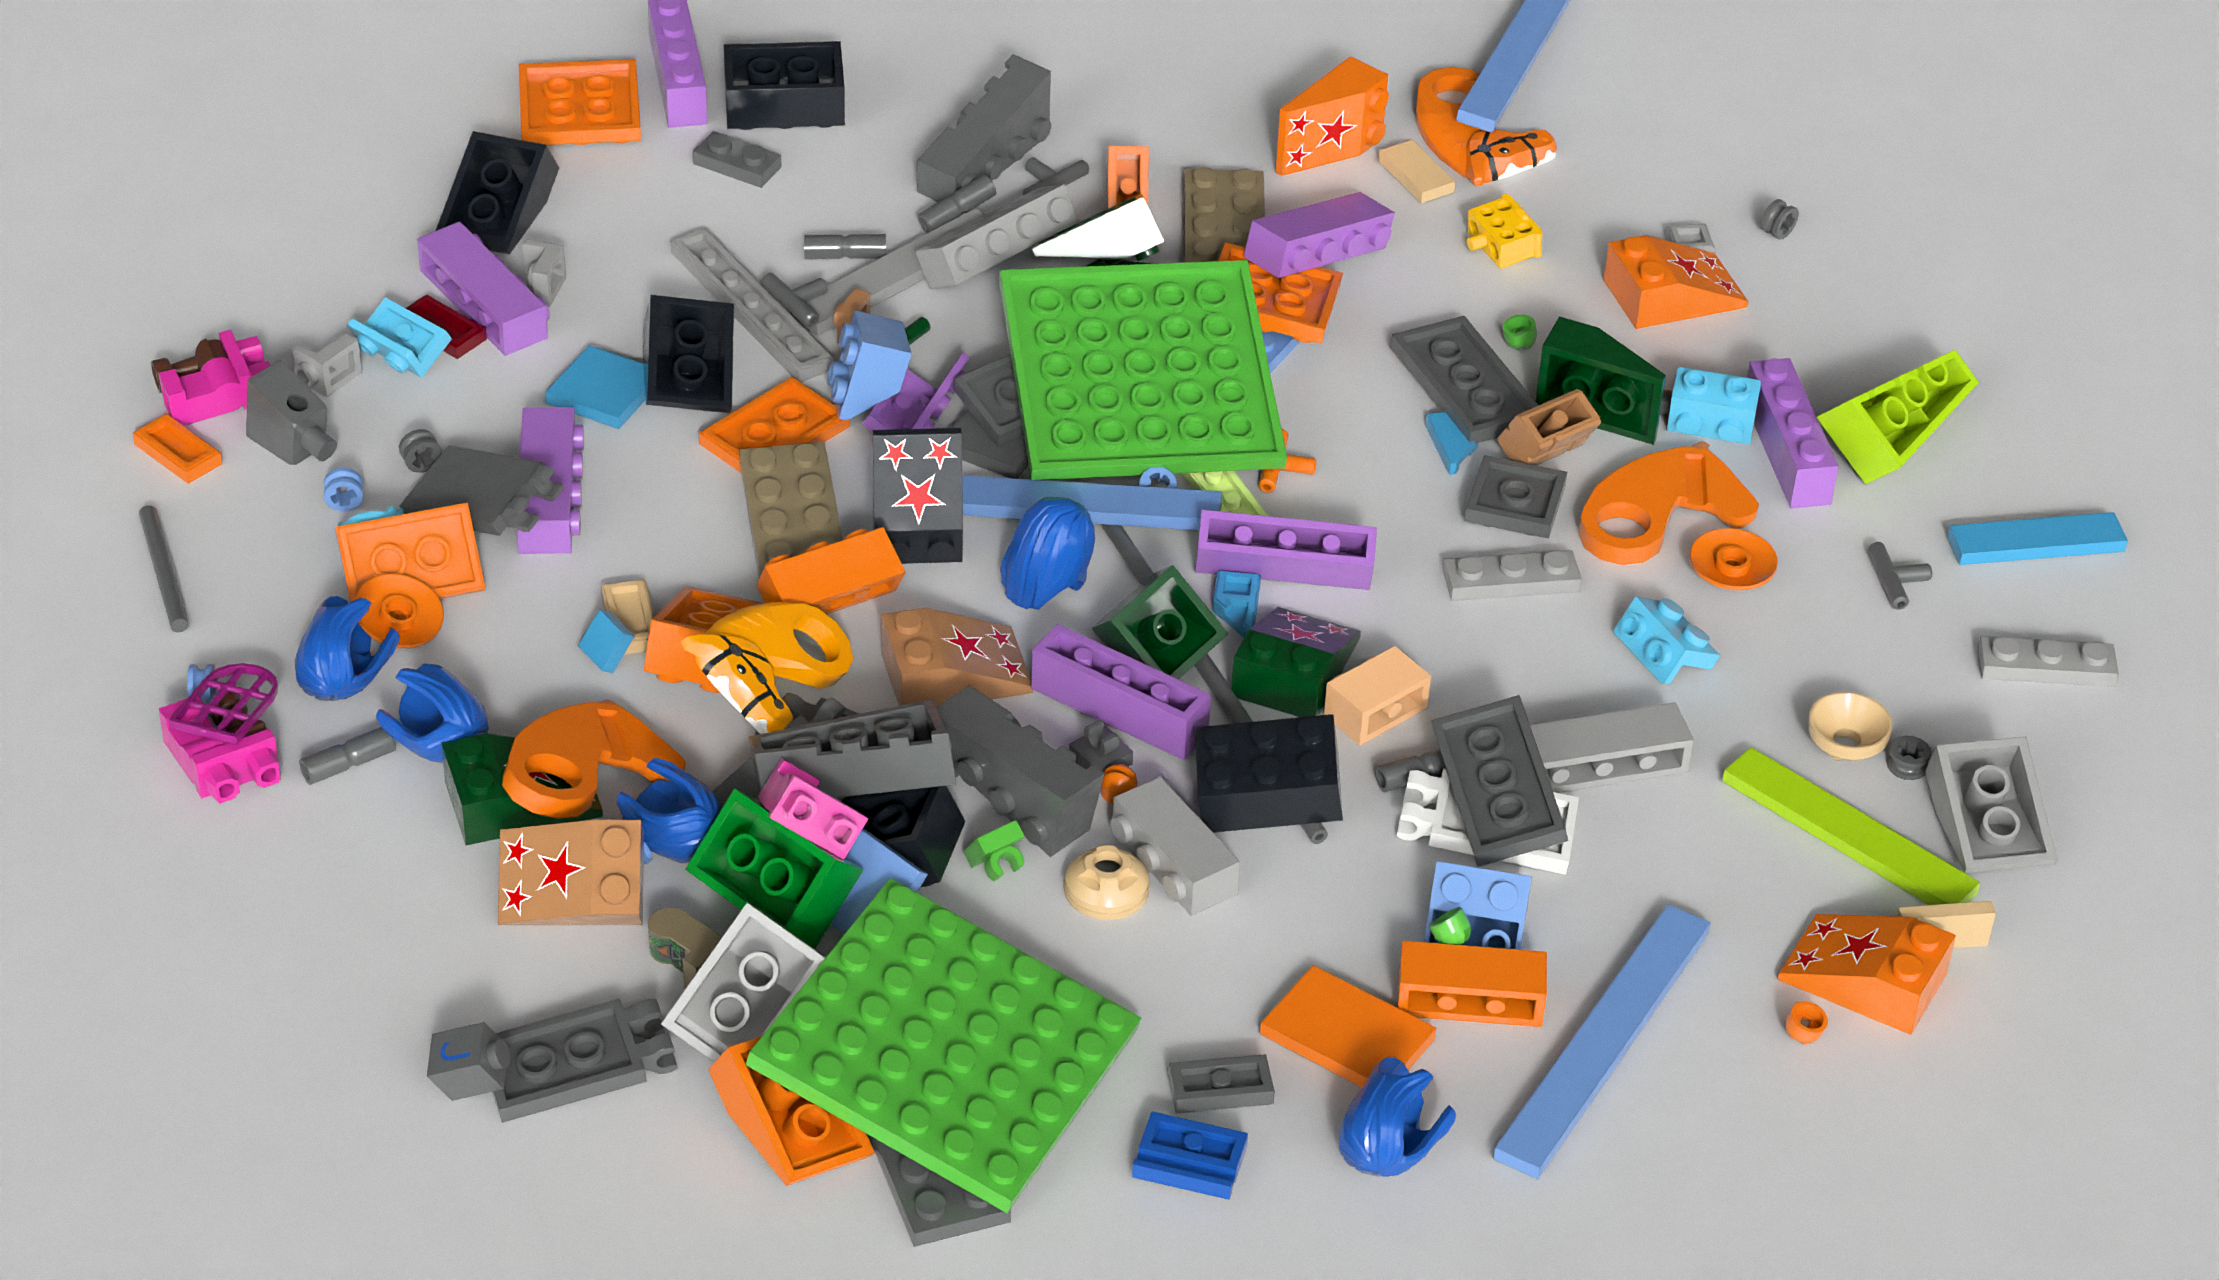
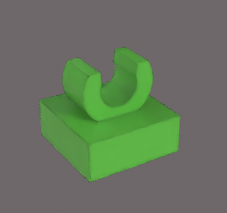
M1015 820L976 838L963 853L971 868L985 862L987 876L992 881H996L1004 875L1002 868L999 866V859L1007 860L1014 872L1024 865V857L1015 846L1025 836Z

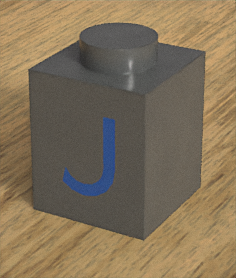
M485 1022L434 1033L431 1038L427 1077L452 1101L502 1090L505 1085L506 1068L510 1064L509 1046Z

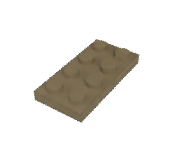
M1205 167L1198 169L1185 168L1184 263L1218 261L1225 242L1246 247L1252 220L1265 217L1264 171H1252L1249 169L1217 170Z
M825 442L739 449V463L759 578L765 564L777 556L786 554L791 558L803 554L809 547L817 543L826 541L830 545L843 540Z

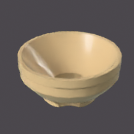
M1835 692L1827 694L1813 704L1809 713L1808 730L1810 737L1819 748L1838 761L1848 760L1856 762L1870 758L1880 753L1886 747L1891 736L1892 719L1886 708L1878 701L1859 693ZM1839 737H1848L1855 740L1858 746H1844L1836 743L1834 740Z
M1102 845L1081 853L1070 862L1066 870L1064 879L1066 899L1078 912L1092 918L1112 920L1130 916L1137 912L1149 897L1150 881L1145 865L1135 855L1113 845ZM1108 860L1117 862L1121 867L1114 872H1103L1094 865L1099 861Z

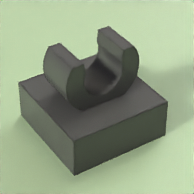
M1101 719L1084 728V736L1069 744V750L1076 754L1075 763L1084 769H1088L1093 765L1102 772H1105L1113 764H1125L1128 767L1133 765V751L1116 733H1113L1106 725L1104 726V722Z

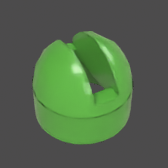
M1515 315L1508 318L1503 324L1504 338L1509 347L1515 350L1523 347L1529 349L1535 343L1537 329L1535 320L1531 316Z
M1462 907L1444 913L1428 926L1440 944L1462 945L1469 939L1471 934V925Z

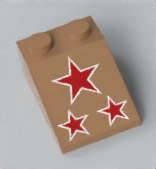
M930 608L881 614V655L899 706L932 699L937 707L969 685L991 700L1033 693V689H1031L1032 681L1012 627Z
M587 820L500 830L498 925H643L644 829L641 820Z

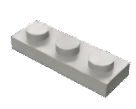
M1573 550L1444 559L1443 574L1451 601L1580 592L1582 578Z
M1980 637L1978 654L1982 679L2116 687L2119 672L2114 644L2052 639Z

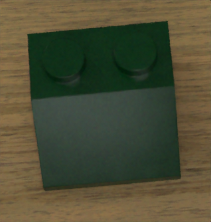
M1174 565L1153 573L1092 627V630L1105 646L1176 679H1180L1229 634Z

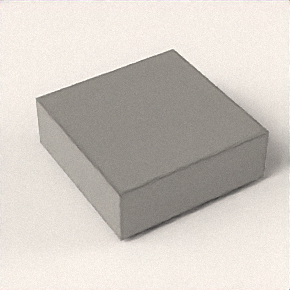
M1706 224L1667 226L1665 236L1667 241L1715 253V246Z

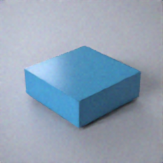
M599 609L578 647L602 671L613 673L635 636L611 611Z

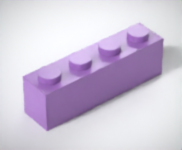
M648 0L649 38L668 128L706 125V84L687 0Z
M1357 192L1255 219L1251 223L1243 257L1277 278L1381 250L1386 248L1387 242L1391 237V226L1395 212L1367 195Z
M457 222L417 238L420 271L464 316L486 328L487 339L504 356L548 338L547 320L550 315L545 301L541 297H536L526 287L522 278L518 275L515 276L504 265L498 255H493L483 245L482 240L477 234H472L461 222Z
M1773 358L1750 361L1747 378L1761 381L1754 426L1790 509L1831 505L1839 465L1816 418V414L1791 359Z
M574 407L523 408L520 458L540 461L543 465L553 468L554 473L549 480L562 484L564 489L554 501H547L536 496H532L528 500L530 503L524 511L529 514L538 515L539 520L530 532H522L517 529L519 554L572 553V535H580V509H573V507L582 506L581 480L575 481V478H583L582 452H576V450H584L583 424L575 425Z
M1202 510L1195 573L1217 575V571L1221 570L1259 574L1261 579L1370 590L1375 561L1377 527Z
M1057 624L1032 649L1031 689L1097 720L1101 719L1104 723L1182 760H1185L1196 748L1195 727L1209 726L1211 694L1064 626Z

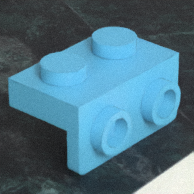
M386 297L365 324L353 318L347 324L356 336V339H358L359 349L372 357L378 353L384 356L385 362L396 371L404 374L406 370H409L421 378L452 340L446 330Z
M1679 367L1671 398L1667 431L1750 445L1761 381Z
M1635 596L1614 628V633L1660 683L1670 684L1682 665L1704 669L1713 668L1721 655L1708 643L1710 640L1709 636L1700 628L1691 625L1683 617L1684 610L1677 603L1667 598H1662L1659 601Z

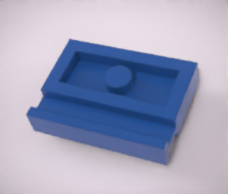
M1151 1111L1139 1145L1137 1158L1133 1162L1132 1178L1230 1200L1232 1188L1236 1182L1247 1149L1248 1133Z

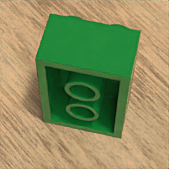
M734 788L685 870L740 910L743 909L746 903L752 904L816 949L863 872V869L846 857L842 860L768 816L770 811L764 807L756 796Z

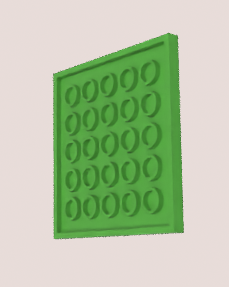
M1248 260L1000 270L999 284L1031 480L1142 475L1149 468L1164 467L1171 471L1172 474L1285 468L1287 454Z
M890 878L752 1048L746 1065L1008 1214L1131 1040L1142 1018Z

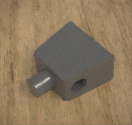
M279 360L247 380L246 436L289 465H297L311 455L321 462L333 455L337 448V442L326 433L327 408L324 402L284 362Z

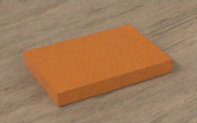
M790 377L699 432V444L741 473L739 449L826 442L850 427V419H839L836 405L794 377Z
M468 503L335 527L350 602L355 600L358 590L365 582L373 577L384 574H401L415 578L431 588L439 599L481 592L486 589Z
M1312 965L1261 1022L1260 1034L1363 1087L1375 1065L1385 1058L1395 1057L1403 1062L1409 1070L1435 1040L1436 1027Z

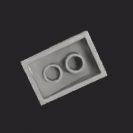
M2026 736L1936 745L1926 768V775L1935 812L1964 873L2056 864L2058 859Z
M746 903L661 1025L715 1062L728 1047L763 1036L826 957L750 903Z

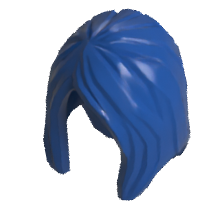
M1045 497L1026 510L1016 527L1013 539L1002 559L1000 568L1001 583L1006 588L1005 595L1012 603L1024 609L1033 608L1039 610L1064 589L1069 587L1078 591L1084 585L1087 579V568L1095 544V529L1088 509L1069 498Z
M336 595L334 597L330 596L319 605L306 633L302 637L295 657L296 681L309 696H315L316 699L323 701H337L352 697L363 691L371 683L395 652L400 636L395 629L391 628L377 653L371 656L370 646L372 637L358 623L372 604L369 600L358 598L349 603L347 600Z
M424 663L417 670L403 668L396 675L395 678L408 685L399 706L401 723L383 709H379L376 714L381 727L392 738L416 755L438 763H443L442 742L486 734L489 730L486 710L476 695L450 671L435 664Z
M653 758L646 767L670 781L658 780L649 785L636 800L621 791L616 799V804L623 815L622 820H641L644 829V842L651 852L679 863H689L720 813L722 806L710 788L697 778L686 773L671 762Z
M1395 1057L1385 1058L1375 1065L1366 1083L1352 1100L1340 1123L1339 1150L1348 1165L1368 1175L1396 1176L1408 1171L1412 1166L1421 1161L1431 1148L1448 1133L1456 1118V1113L1450 1105L1447 1106L1430 1130H1420L1419 1119L1424 1104L1422 1091L1433 1079L1432 1074L1424 1069L1409 1073L1404 1063Z

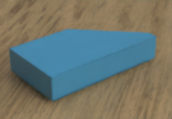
M1446 412L1427 414L1425 426L1448 474H1456L1461 462L1467 455H1472L1479 443L1475 444V441L1469 442Z
M1218 570L1213 598V612L1245 638L1248 630L1256 622L1261 575Z

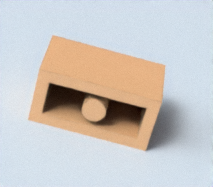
M1394 646L1379 655L1370 657L1361 665L1344 674H1339L1327 682L1324 715L1333 714L1335 725L1360 746L1427 709L1431 675Z

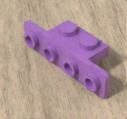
M962 352L937 389L907 369L900 392L876 404L862 425L872 432L873 430L932 429L935 423L929 420L930 416L938 419L951 401L946 392L949 391L953 395L955 394L953 390L954 378L966 374L961 369L970 356Z

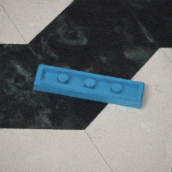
M2114 512L1949 525L1947 534L1959 565L2125 552L2128 542Z

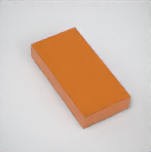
M167 413L132 433L134 445L187 484L222 465L221 452Z

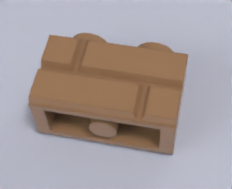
M1576 389L1516 415L1509 423V427L1505 428L1497 439L1510 460L1539 465L1564 454L1566 451L1582 446L1590 434L1601 424V420L1583 392Z

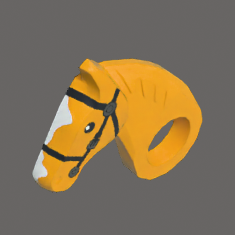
M768 602L741 608L718 620L705 634L688 636L680 641L684 650L696 655V664L711 683L760 734L783 730L793 721V715L789 707L778 694L775 676L823 689L835 685L848 672L853 661L850 641L838 623L819 608L805 603ZM793 629L805 632L821 646L827 662H822L807 654L798 644Z

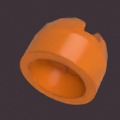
M1125 764L1111 765L1104 772L1100 793L1104 800L1114 804L1115 796L1137 787L1136 773Z
M1801 1001L1796 1003L1787 1015L1785 1030L1792 1040L1796 1039L1804 1045L1811 1044L1823 1034L1828 1025V1018L1823 1009L1818 1005L1808 1001ZM1801 1019L1809 1021L1807 1027L1800 1023Z

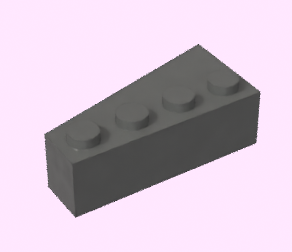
M1012 54L1004 63L1005 68L1008 70L1000 78L992 76L984 85V90L987 93L976 105L969 102L961 111L956 128L947 127L917 160V192L939 202L946 197L952 196L955 191L983 174L987 175L991 181L995 180L1013 163L1021 160L1038 143L1043 142L1051 130V122L1049 121L1051 71Z
M970 685L936 707L948 731L954 769L966 784L974 786L990 801L996 812L1006 816L1011 822L1016 820L1025 838L1031 844L1039 846L1049 857H1052L1090 830L1104 772L1093 765L1088 769L1082 768L1075 763V753L1064 746L1057 750L1053 749L1043 742L1041 731L1030 724L1023 728L1016 725L1010 711Z
M932 699L749 736L759 793L781 757L817 777L820 782L816 788L834 797L956 785L948 731Z

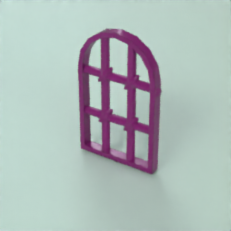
M239 663L217 668L202 680L198 687L168 720L169 728L237 745L274 702L278 693L276 676L268 669L254 664ZM244 673L259 676L249 689L238 687L235 684ZM233 674L226 683L216 681L219 678ZM266 680L272 685L268 694L259 692V688ZM209 687L218 689V693L208 704L195 701ZM227 692L240 694L242 697L232 710L218 707V703ZM251 697L262 700L251 715L242 713L241 709ZM189 708L198 709L201 712L192 723L181 720ZM210 713L222 715L224 718L215 729L200 725ZM233 719L245 721L235 734L223 731Z

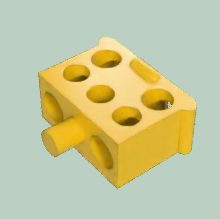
M1502 194L1499 199L1468 210V234L1471 237L1467 238V246L1470 251L1482 248L1500 269L1531 257H1541L1542 229L1511 195Z

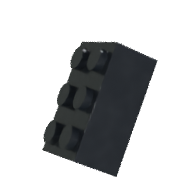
M841 41L723 45L727 129L751 130L754 128L777 127L789 129L792 127L810 126L828 128L845 125V86Z
M1333 714L1195 727L1197 793L1200 814L1204 824L1213 833L1343 821L1339 752Z

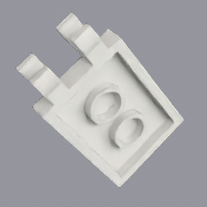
M1443 769L1441 778L1430 776L1418 770L1410 771L1397 837L1412 841L1423 836H1430L1428 846L1473 855L1446 769ZM1553 792L1566 828L1567 842L1500 861L1566 875L1570 861L1579 797ZM1428 804H1436L1435 810L1424 808Z

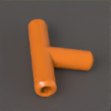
M1282 429L1286 449L1289 434L1287 431ZM1287 454L1285 468L1262 470L1259 489L1265 493L1273 492L1276 488L1280 470L1313 475L1316 471L1317 460L1315 458Z

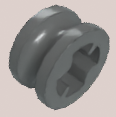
M1776 199L1764 212L1761 219V229L1766 233L1773 232V236L1779 240L1786 238L1797 223L1798 209L1792 205L1787 206L1786 202L1781 199Z
M417 429L409 432L401 439L398 446L399 453L408 469L417 473L428 471L442 454V449L437 443L435 436L426 429ZM422 448L424 452L418 454L417 450Z
M1906 735L1898 737L1890 745L1887 767L1898 778L1904 780L1920 779L1926 774L1928 761L1931 757V748L1921 738Z

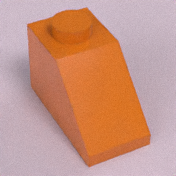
M1108 146L1107 209L1142 193L1148 205L1149 146Z

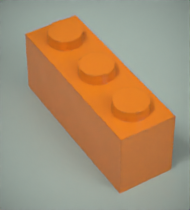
M884 527L870 532L867 529H859L847 535L842 541L830 545L826 541L809 547L803 554L791 558L785 554L771 559L765 564L756 586L764 603H805L819 608L825 614H830L895 592L906 571Z
M1402 941L1398 972V1009L1416 1018L1542 1027L1547 996V952Z

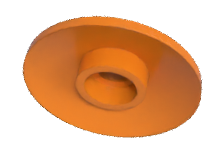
M1723 528L1706 532L1694 541L1690 550V563L1694 571L1708 583L1729 590H1749L1766 584L1775 575L1778 564L1776 552L1766 540L1754 533L1741 529Z
M384 574L373 577L360 587L355 597V600L365 598L372 603L367 613L358 622L361 628L380 643L384 641L391 628L395 629L400 636L396 648H415L427 644L437 636L443 624L444 611L435 592L423 582L406 575Z

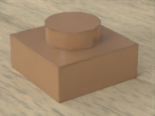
M855 288L845 302H840L836 307L833 323L837 326V344H839L842 326L844 323L850 324L854 310L870 314V292Z

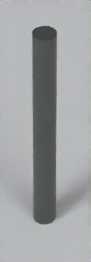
M144 506L139 511V517L170 627L174 632H183L188 628L189 623L157 511L153 506Z

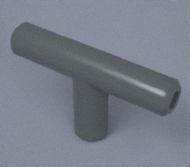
M1032 157L1026 162L1025 170L1040 181L1024 189L1023 195L1036 188L1062 184L1066 186L1089 173V165L1084 160H1080L1055 172L1035 157Z
M768 273L762 278V286L806 326L812 327L818 323L819 314L806 302L827 293L828 286L824 279L818 278L791 290L774 273Z
M1875 542L1868 548L1869 555L1892 607L1896 610L1904 609L1908 606L1909 599L1902 583L1929 581L1932 578L1931 566L1928 563L1893 566L1882 542Z

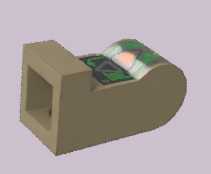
M661 908L655 911L647 922L651 956L662 964H672L684 975V989H686L722 936L679 908Z

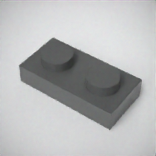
M715 131L693 151L694 165L760 188L782 167L781 154Z
M1266 1054L1169 1063L1168 1079L1176 1113L1274 1104L1275 1090Z

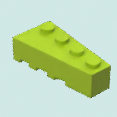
M1955 349L1875 387L1816 418L1866 485L1901 468L1980 382Z

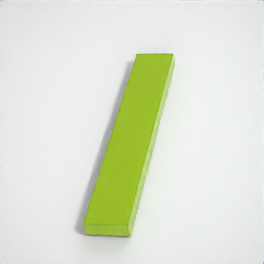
M1752 747L1724 770L1722 780L1724 783L1928 905L1966 903L1978 894L1980 882Z

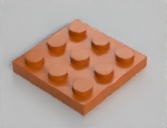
M636 59L519 64L521 139L523 141L547 146L641 141Z
M1225 242L1218 261L1248 260L1243 257L1246 247ZM1248 260L1262 332L1273 331L1292 336V338L1299 342L1322 344L1343 273L1316 267L1277 278Z

